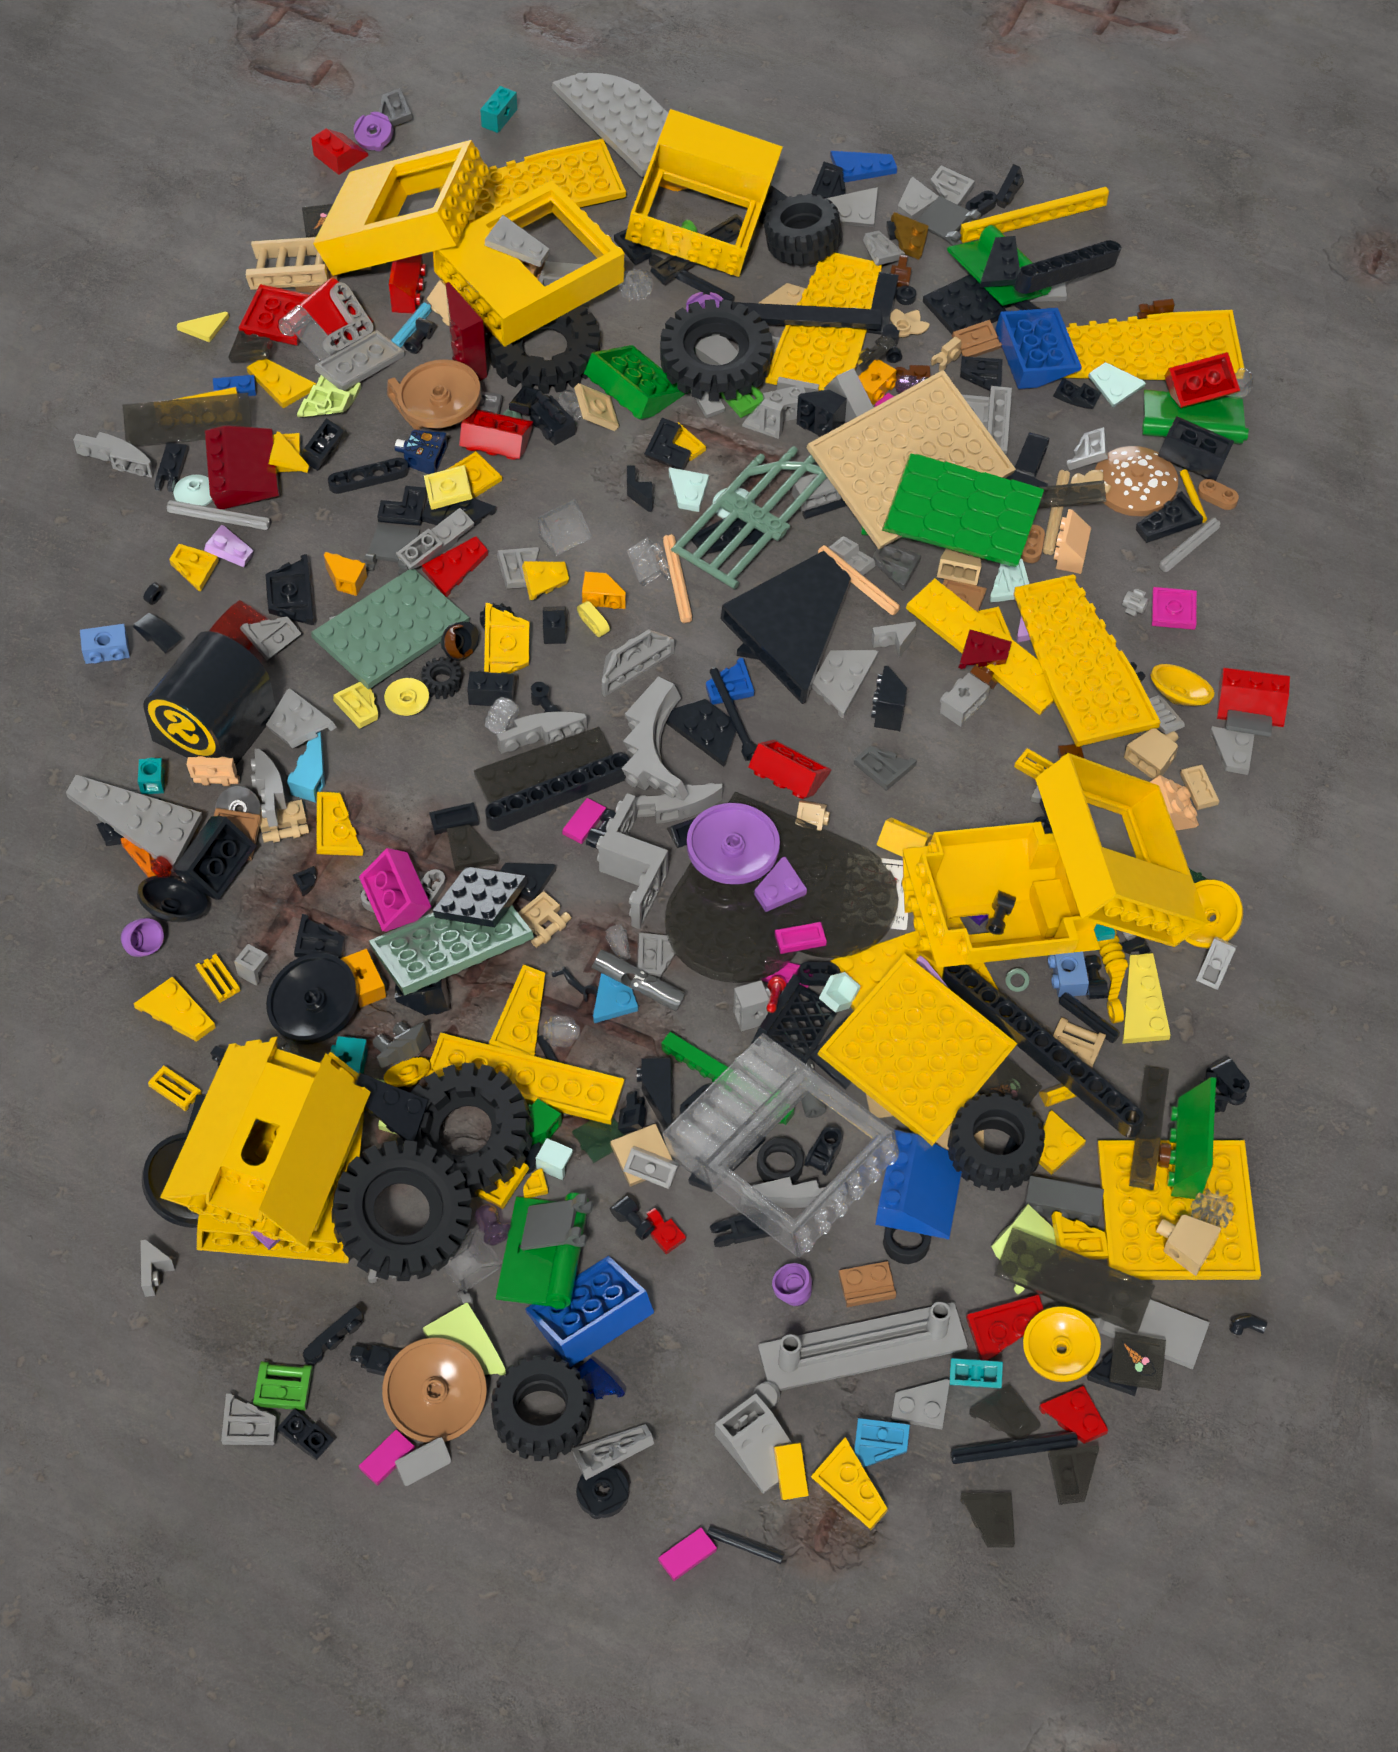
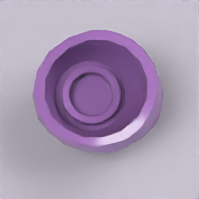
M140 918L130 922L121 933L122 946L128 954L134 957H144L153 954L160 948L164 938L161 925L156 920L150 918Z
M797 1263L781 1267L775 1273L772 1280L773 1291L777 1298L792 1306H802L808 1302L812 1292V1278L809 1270Z

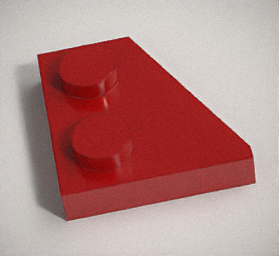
M1084 1386L1039 1406L1041 1413L1044 1415L1047 1413L1054 1418L1064 1430L1076 1432L1078 1440L1083 1444L1108 1433L1105 1423Z

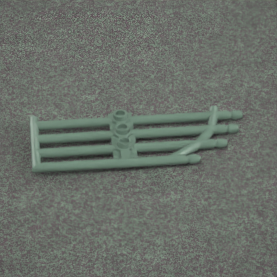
M795 446L791 447L779 461L760 465L764 461L765 456L759 454L671 548V551L731 588L736 589L739 582L735 578L772 538L778 541L786 534V531L790 528V525L786 522L828 477L820 466L813 464L815 459L812 455H809L804 462L790 461L791 457H794L798 451ZM781 470H796L762 508L752 503ZM806 471L818 474L779 518L769 513ZM767 473L745 498L735 493L749 476ZM720 508L730 513L693 554L684 549L687 543ZM737 518L747 523L711 564L700 559ZM754 528L764 533L728 574L718 570L720 565Z

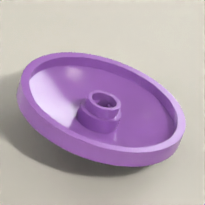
M724 803L706 809L694 819L687 834V852L692 864L704 876L720 883L744 884L757 880L770 871L779 854V834L772 820L762 811L745 804Z

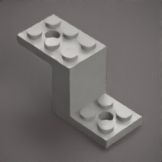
M627 793L623 801L620 800L618 802L614 818L609 819L605 835L600 836L596 848L599 849L597 861L599 862L600 872L639 886L637 891H633L629 898V904H631L629 916H631V926L640 929L668 876V850L628 836L636 822L635 796Z

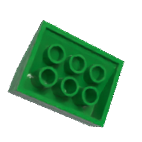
M633 345L592 352L584 372L593 383L598 384L604 389L606 394L615 398L621 406L626 407L638 419L655 416L685 395V393L677 389V383L672 385L669 382L667 373H663L662 368Z
M1211 1077L1178 1098L1176 1107H1171L1170 1121H1174V1128L1170 1129L1169 1142L1173 1143L1169 1164L1172 1165V1172H1168L1167 1186L1171 1187V1196L1201 1200L1213 1167L1216 1078Z

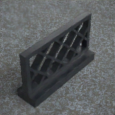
M793 974L779 996L776 1011L773 1013L768 1012L751 1043L759 1048L762 1043H765L805 1066L838 1012H834L820 1000V995L800 985L802 978ZM799 994L808 998L810 1002H802ZM824 1007L832 1013L823 1014L820 1008ZM805 1008H813L816 1014H808ZM791 1009H799L801 1015H793ZM819 1020L822 1027H814L812 1021ZM805 1021L807 1027L799 1028L797 1022ZM782 1022H790L792 1028L785 1029ZM803 1034H811L813 1040H805ZM788 1035H796L799 1041H791ZM772 1036H782L784 1042H779L772 1038ZM802 1047L806 1055L798 1053L795 1048Z

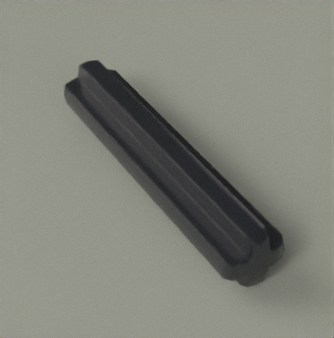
M1065 992L1060 997L1059 1004L1098 1034L1099 1032L1105 1034V1039L1110 1043H1114L1118 1039L1120 1032L1069 993Z

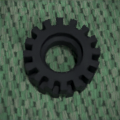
M440 657V661L433 658V663L430 661L426 662V666L422 667L421 679L422 683L427 687L430 697L435 695L436 699H440V696H443V699H447V695L453 697L454 692H459V688L462 686V677L457 662L453 661L451 663L450 658L444 661V657ZM442 674L450 677L444 682L433 680L435 676Z

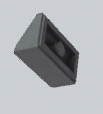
M1228 710L1225 727L1231 731L1270 737L1272 733V717Z

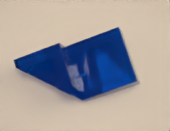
M591 1358L577 1369L580 1372L581 1379H585L588 1392L590 1394L594 1393L596 1400L603 1399L604 1395L616 1394L617 1397L625 1395L624 1390Z

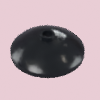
M157 875L146 878L138 886L137 898L147 912L162 920L178 923L189 922L201 917L206 911L207 898L205 894L188 885L182 878Z

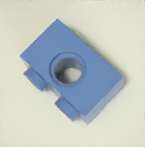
M124 624L80 630L81 648L85 664L130 658L128 636Z
M1083 952L1048 955V966L1053 968L1054 973L1051 977L1052 987L1057 989L1058 997H1061L1065 992L1071 996L1086 995L1089 981Z

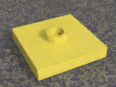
M465 465L424 476L432 510L473 499Z

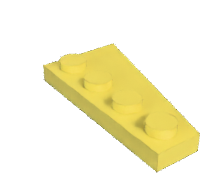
M1153 953L1130 955L1122 1044L1170 1039L1171 1034Z

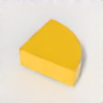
M542 1168L534 1171L524 1184V1198L548 1194Z

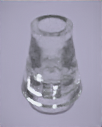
M615 925L605 931V939L618 958L623 961L628 960L631 954L627 930L623 928V925Z

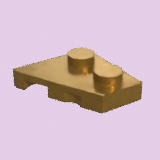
M893 212L891 222H894L896 226L895 235L899 241V248L906 255L919 260L922 256L929 226Z

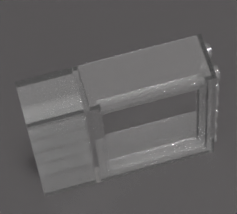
M764 1033L662 1133L668 1152L673 1160L691 1174L696 1175V1178L701 1179L710 1186L715 1193L798 1258L813 1248L815 1241L830 1230L832 1223L838 1217L840 1218L846 1214L849 1206L855 1200H859L865 1193V1189L871 1183H875L881 1177L882 1171L888 1165L894 1164L899 1156L895 1130ZM808 1093H811L872 1140L794 1219L732 1170Z

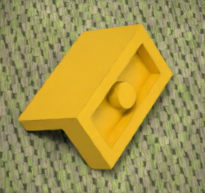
M891 817L884 823L877 846L903 857L902 848L926 846L931 841L933 835Z

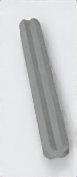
M1211 518L1161 560L1159 568L1163 572L1171 570L1220 528V521L1216 518Z

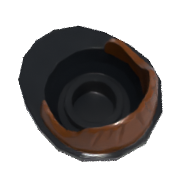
M470 622L453 623L444 630L441 636V648L449 658L455 661L464 660L469 657L479 643L478 630Z

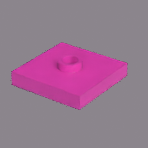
M1153 587L1152 626L1195 630L1197 591Z

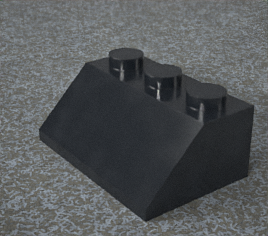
M1176 416L1158 456L1168 462L1178 464L1188 471L1201 474L1206 479L1216 481L1234 441Z
M211 816L176 864L173 871L188 885L215 900H219L256 848V845L226 816Z

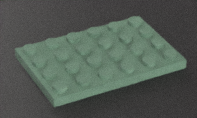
M409 569L312 631L311 636L367 689H370L440 643L441 636L449 625L456 622H469V617L415 569Z
M511 905L495 928L435 918L434 914L431 913L420 918L418 921L369 940L373 952L405 996L452 974L459 973L461 970L472 965L479 964L490 957L502 954L504 951L515 946L522 945L533 939L534 936L532 930Z

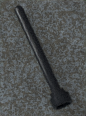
M712 667L710 675L743 744L741 753L745 761H751L757 744L750 740L718 669Z

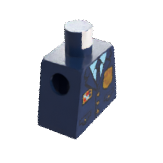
M414 430L411 432L408 441L397 439L395 443V451L404 453V459L408 462V467L427 474L438 471L447 449V437L444 432Z

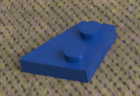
M739 658L737 664L730 669L725 668L720 672L732 701L754 696V689L743 658ZM711 678L706 682L705 687L710 703L713 705L723 703Z

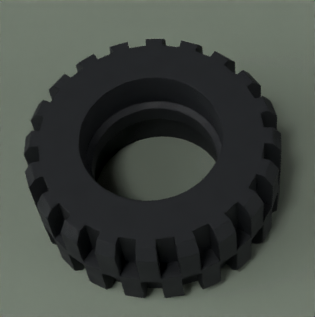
M797 194L795 197H786L785 200L778 201L776 206L773 205L765 216L764 228L768 250L783 263L787 262L790 265L798 264L800 266L806 263L814 264L818 260H825L826 256L830 257L834 250H837L842 241L838 208L828 198L825 199L821 195Z
M990 1093V1097L982 1094L976 1097V1101L973 1099L968 1100L964 1107H960L957 1111L948 1138L949 1159L954 1161V1169L957 1172L961 1171V1177L966 1181H973L974 1186L980 1188L982 1185L990 1191H995V1188H1000V1191L1009 1190L1011 1185L1013 1188L1021 1186L1023 1180L1028 1181L1033 1172L1036 1171L1045 1145V1131L1041 1129L1043 1124L1040 1118L1034 1117L1036 1112L1031 1107L1026 1108L1024 1106L1025 1102L1020 1099L1015 1101L1011 1099L1012 1096L1006 1094L1004 1097L999 1096L998 1093ZM986 1129L1003 1131L1013 1138L1018 1150L1007 1155L989 1153L979 1146L974 1135Z
M540 1355L532 1356L533 1360L526 1361L524 1358L518 1361L517 1367L509 1366L505 1370L506 1376L500 1375L496 1381L497 1388L493 1389L491 1403L494 1429L497 1431L500 1441L506 1443L507 1449L512 1453L518 1450L521 1458L528 1459L530 1455L534 1456V1461H542V1457L549 1456L550 1460L557 1459V1454L560 1452L563 1455L571 1452V1445L578 1446L582 1441V1435L587 1433L589 1428L588 1421L591 1419L588 1386L585 1379H581L580 1372L576 1368L570 1370L569 1363L564 1360L558 1363L555 1357L547 1356V1360L540 1359ZM549 1391L557 1394L564 1400L566 1409L563 1415L555 1422L544 1426H536L526 1423L518 1416L517 1406L530 1393Z

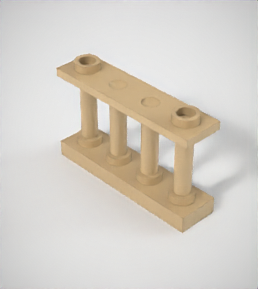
M316 237L252 241L251 245L258 261L256 269H246L245 275L250 290L258 289L260 284L275 288L317 286L326 282L329 279L326 265L323 264L322 257L313 244ZM316 255L315 265H304L305 256ZM297 256L295 266L284 267L286 257ZM266 258H277L276 267L265 268Z

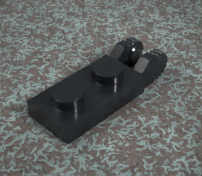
M167 442L154 484L155 490L161 491L165 480L168 481V491H174L175 485L180 480L188 454V445Z
M777 1208L730 1217L729 1220L710 1225V1230L713 1234L726 1232L731 1229L732 1234L714 1239L715 1247L719 1248L733 1243L737 1244L783 1234V1227Z
M357 1307L351 1308L316 1337L308 1347L303 1349L305 1364L317 1365L316 1363L322 1361L323 1353L329 1349L331 1351L341 1343L342 1337L347 1333L352 1334L359 1329L362 1322V1313Z

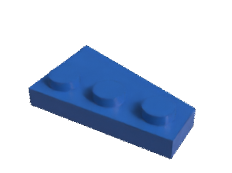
M830 152L833 165L843 169V181L845 183L897 174V166L892 154Z

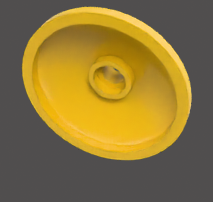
M1159 664L1152 669L1151 679L1153 684L1164 697L1174 704L1202 706L1210 703L1214 697L1212 686L1201 676L1188 669L1171 664Z
M1203 880L1195 883L1208 924L1185 939V941L1199 948H1210L1215 937L1228 942L1237 933L1243 919V905L1239 895L1231 886L1218 880ZM1216 915V919L1210 922L1211 916Z
M1052 1307L1040 1312L1030 1321L1024 1333L1023 1348L1028 1363L1038 1374L1052 1381L1068 1382L1077 1380L1092 1370L1100 1355L1101 1341L1095 1324L1084 1313L1069 1307ZM1064 1347L1066 1352L1059 1353L1057 1348Z

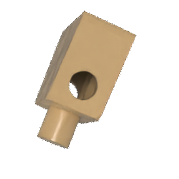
M946 548L940 559L937 577L977 585L981 569V559Z
M1152 728L1127 745L1124 758L1152 779L1160 775L1163 776L1176 757L1178 745L1175 742L1178 740V735L1175 731L1163 734L1157 729Z
M1182 1215L1176 1226L1162 1219L1156 1232L1168 1238L1164 1252L1190 1273L1197 1276L1216 1243L1222 1228L1187 1215Z

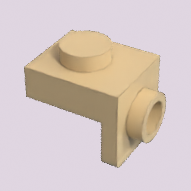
M800 800L796 824L816 827L817 830L822 831L823 826L828 825L830 812L826 811L827 805Z

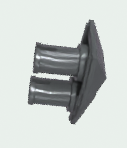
M404 1022L397 1023L393 1027V1034L396 1037H394L395 1040L392 1042L383 1034L376 1036L373 1040L374 1047L381 1052L377 1056L380 1068L407 1061L421 1053L431 1044L423 1022L412 1028L407 1027Z

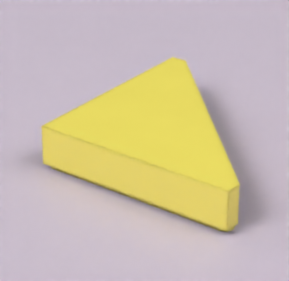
M222 312L177 324V330L211 342L228 320L229 313Z

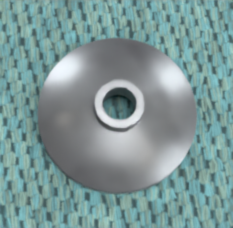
M241 786L230 787L223 791L218 797L215 809L237 811V807L242 805L244 808L243 812L257 815L261 813L260 801L256 794L250 789Z

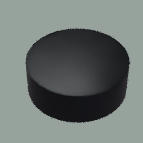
M901 286L897 289L896 300L902 305H911L916 300V290L911 286Z
M157 582L152 583L144 593V601L150 605L157 603L163 595L164 588Z

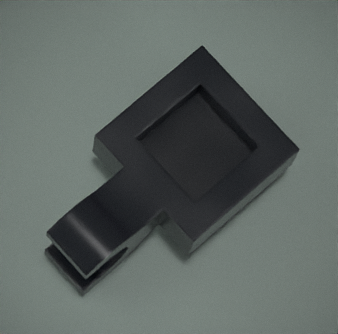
M637 1091L627 1093V1105L625 1108L620 1109L618 1130L622 1134L637 1131L644 1127L645 1100L643 1097L637 1098Z

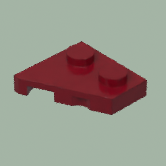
M969 629L958 668L965 669L966 665L978 664V667L989 664H1006L1012 641Z

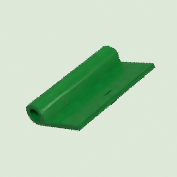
M990 225L982 231L979 240L950 246L947 248V251L980 283L995 237H1005V235L996 226ZM1017 248L1019 267L1032 264L1033 262ZM1014 285L984 288L1003 306L1047 295L1051 291L1052 286L1028 294L1016 291Z
M1144 390L1142 435L1166 437L1176 416L1233 440V444H1243V441L1248 439L1249 428H1245L1243 399L1219 397L1180 408L1170 395V392Z
M570 1193L566 1195L564 1201L573 1200L580 1193ZM516 1197L496 1300L550 1306L555 1309H563L571 1304L581 1247L569 1244L522 1250L519 1247L522 1242L528 1207L554 1203L556 1201ZM576 1211L573 1227H580L582 1229L581 1235H583L587 1213Z

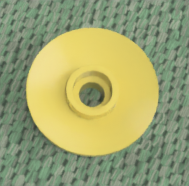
M399 679L391 683L386 689L384 695L385 704L395 714L403 716L414 715L422 711L428 704L429 692L427 687L417 679Z

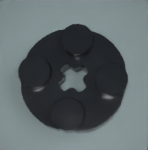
M612 1467L585 1480L582 1474L576 1488L577 1501L582 1510L594 1519L612 1517L619 1513L628 1502V1482L625 1475L619 1469H613ZM602 1485L604 1489H610L607 1492V1496L602 1497L596 1494L598 1486Z

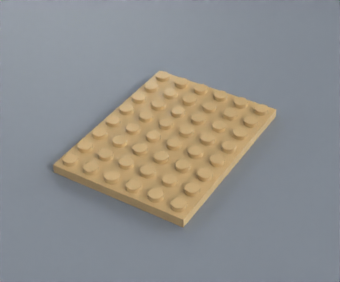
M944 370L810 442L806 447L878 549L902 537L882 531V527L907 458L911 453L942 462H950L1002 478L1008 477L1016 470Z

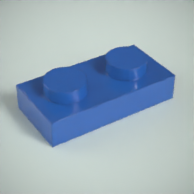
M254 375L213 378V391L236 387L238 397L256 396Z

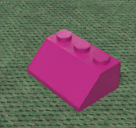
M386 848L359 876L380 927L384 932L417 921L431 907L407 852Z

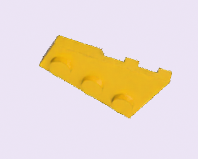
M264 357L247 366V372L255 376V381L282 408L308 395L313 385H316V383Z
M173 977L133 1003L135 1009L141 1012L145 1011L152 1015V1018L159 1022L167 1023L174 1030L196 1042L216 1028L215 1023Z
M845 1437L813 1473L811 1478L867 1528L872 1530L888 1509Z

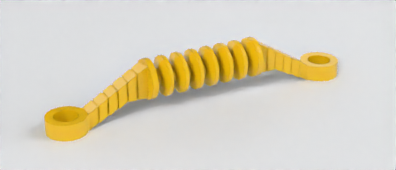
M1114 929V939L1098 941L1100 947L1099 954L1103 957L1102 962L1106 965L1105 971L1108 973L1111 981L1107 1011L1113 1024L1123 1022L1124 1020L1123 1007L1118 999V995L1128 967V962L1124 959L1125 953L1121 951L1122 945L1119 943L1116 929Z

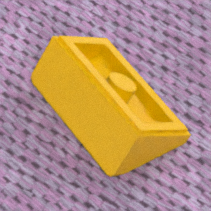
M1063 1084L1039 1091L1045 1107L1076 1097Z

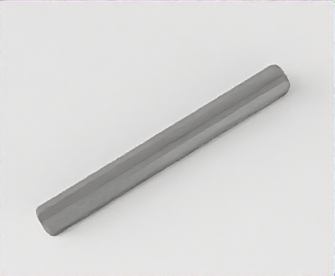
M169 500L167 504V512L263 530H268L270 526V519L268 517Z

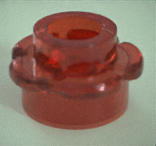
M158 856L156 859L151 860V870L158 877H168L170 875L169 872L173 867L166 858Z

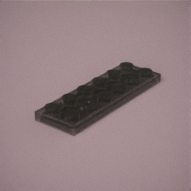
M249 393L122 405L125 440L134 447L167 444V442L205 440V430L221 426L252 427Z
M596 727L475 769L474 776L487 803L490 804L613 753L600 727Z
M1015 1228L1011 1230L994 1276L1094 1317L1102 1318L1106 1322L1136 1334L1140 1329L1155 1288L1153 1284Z

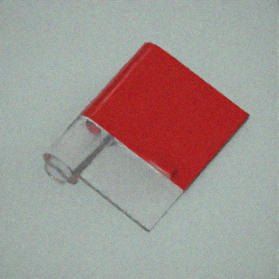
M329 278L279 320L280 331L286 336L292 337L296 335L319 362L333 355L324 350L323 340L331 333L348 325L330 296L331 288L339 283L334 278ZM352 306L347 307V310L350 314H356V311ZM360 326V327L357 329V332L361 331L362 329H366V328H365L364 326H362V327ZM344 331L345 338L352 340V335ZM337 339L333 343L330 342V344L332 346H336L339 343V340Z

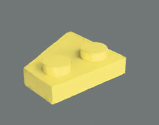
M361 682L334 694L333 701L359 729L378 720L374 693H372L371 688L367 689Z

